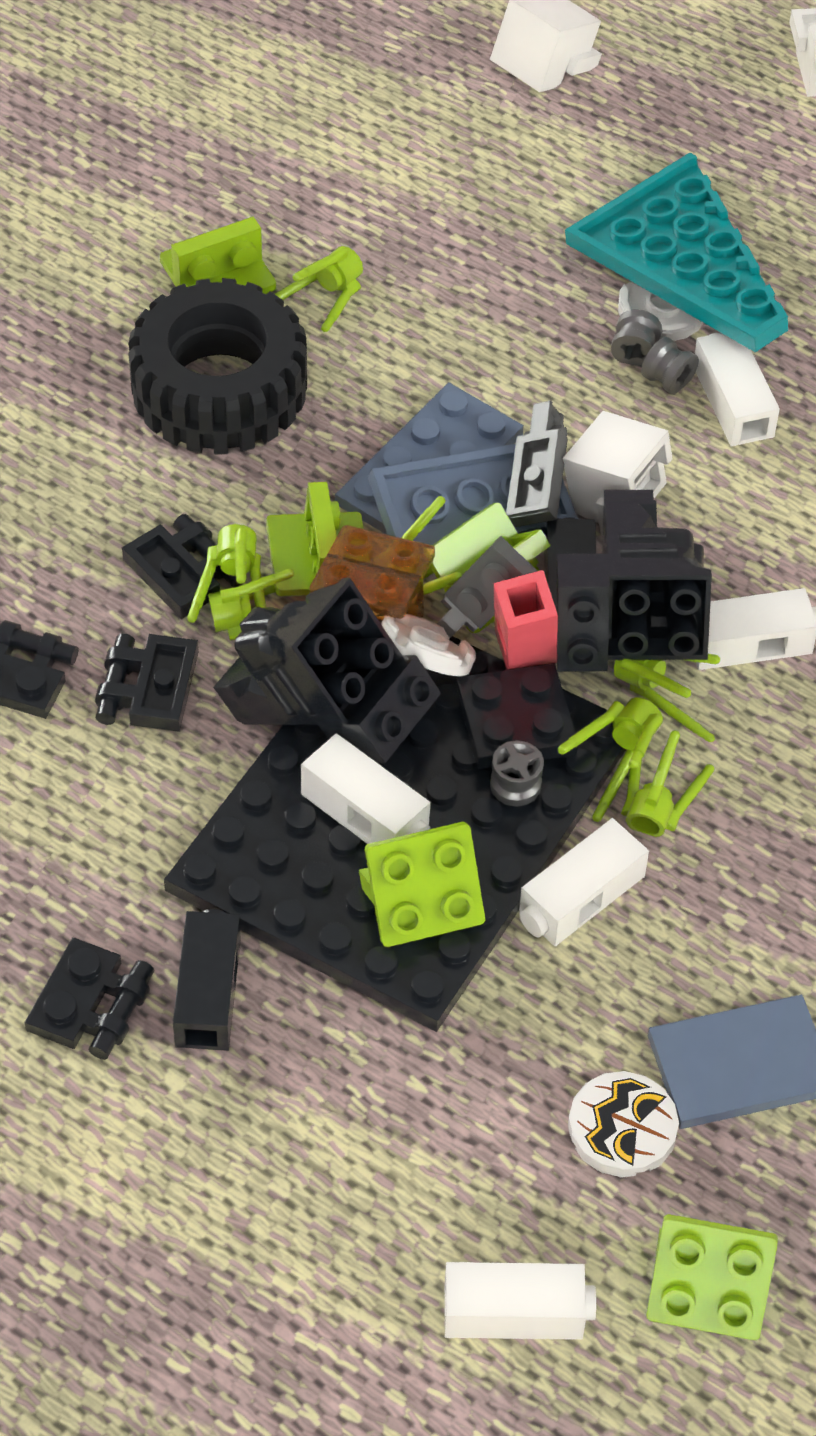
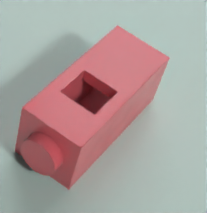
M540 570L494 583L495 634L506 669L557 663L558 614L544 571Z

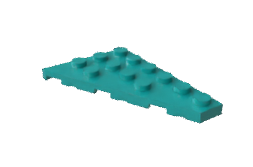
M692 153L686 154L565 229L566 244L753 352H757L788 331L787 313L781 303L775 300V293L770 284H765L760 275V266L749 247L742 243L740 231L738 228H733L728 219V211L717 191L711 188L709 177L707 174L703 175L697 164V156Z

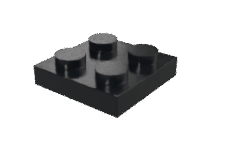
M555 663L457 677L456 692L477 770L492 768L493 754L497 748L506 742L516 740L528 742L536 746L542 753L544 760L577 755L578 746L564 755L558 753V747L576 733Z

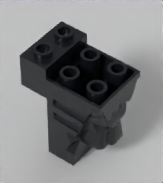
M604 490L602 554H557V672L608 671V660H708L712 573L710 569L704 568V547L694 543L693 534L687 529L657 527V503L653 497V490Z
M343 578L336 584L318 589L305 597L306 600L288 603L282 609L254 607L240 623L241 633L235 639L234 647L239 658L213 687L235 719L244 725H319L328 740L337 733L375 762L386 763L441 694L416 655H402L351 578Z

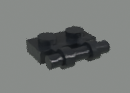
M187 514L180 515L174 521L173 527L178 533L173 536L160 524L122 547L123 560L180 619L188 616L191 603L207 563V549L217 545L212 540V532L202 522H194ZM197 551L204 559L198 562L189 552L195 553ZM217 566L203 606L209 603L208 594L220 592V583L216 578L219 580L224 578L233 588L242 584L236 581V576L224 573L221 570V566Z
M4 620L0 624V705L46 719L66 682L65 672L54 669L52 666L55 660L74 665L78 657L79 648L62 642L61 636L47 632L43 636L21 630L20 624ZM16 648L36 654L33 662L11 656V653Z
M118 634L114 647L108 649L104 667L107 670L105 682L98 685L95 703L98 706L96 720L101 724L111 725L115 722L118 710L130 708V725L180 732L199 653L198 640L149 634L146 648L138 649L134 648L135 639L131 635ZM132 672L139 673L136 685L124 684L127 674L130 675Z
M72 937L25 1020V1029L27 1032L72 1049L76 1048L83 1033H88L95 1036L89 1046V1052L99 1059L106 1060L115 1044H122L129 1031L127 1022L136 1005H143L150 992L148 983L155 970L149 963L137 960L129 974L118 975L116 973L122 964L121 955ZM105 993L116 997L108 1013H102L101 1015L95 1013Z

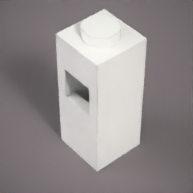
M719 332L698 337L695 348V355L699 359L696 374L730 446L775 437L780 408L752 351Z
M806 588L711 601L708 653L718 655L720 663L714 665L696 662L698 670L812 654L816 640V606H811Z
M337 733L301 764V795L365 843H374L430 829V801Z
M611 818L521 887L519 914L522 924L530 934L537 938L543 935L556 947L645 877L649 850L615 819Z
M446 1262L445 1338L583 1339L586 1320L595 1321L596 1287L595 1285H585V1264Z

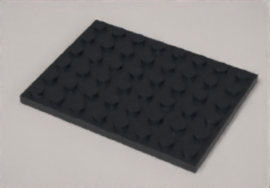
M380 601L372 609L380 623H382L384 616L392 614L395 619L397 614H405L389 605H384ZM454 636L449 639L458 646L461 642L460 639ZM472 646L476 652V659L469 674L464 676L507 669L504 660ZM426 669L440 690V696L388 761L378 764L430 801V829L459 822H466L470 826L485 914V922L483 924L391 947L383 945L380 940L375 906L362 890L359 869L368 868L365 854L367 843L301 795V764L328 741L319 725H282L164 878V888L166 892L203 911L218 909L228 914H240L241 931L437 1032L518 913L521 887L549 867L627 749L622 748L614 740L612 735L614 729L611 722L578 745L577 755L544 760L540 794L534 801L523 806L506 805L492 794L490 787L492 768L477 770L456 692L457 677L462 676L446 675ZM563 689L575 733L606 713L607 709ZM513 773L508 774V776L512 778L519 779V777H515Z

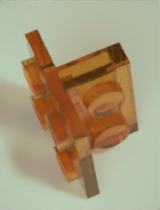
M345 525L341 528L312 581L310 593L336 584L343 578H351L377 619L383 620L384 616L402 619L406 614L423 618V579L435 558V547L425 543Z

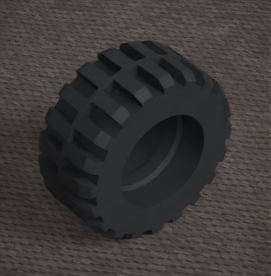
M222 278V282L210 283V279H201L196 281V285L190 287L182 284L172 288L170 295L167 297L163 294L149 304L150 310L145 309L135 321V328L130 332L128 342L131 391L134 406L138 414L144 417L145 424L156 434L162 431L163 439L175 446L180 442L186 443L187 450L202 453L203 448L214 449L215 455L228 454V448L239 447L240 451L244 452L254 449L255 442L262 439L266 444L279 436L278 427L286 430L296 420V413L302 410L307 390V343L305 330L299 324V317L288 305L284 306V301L271 291L264 294L260 286L247 282L246 286L239 285L235 279ZM214 355L234 356L252 363L250 367L240 372L223 376L203 375L185 368L186 365L197 359Z

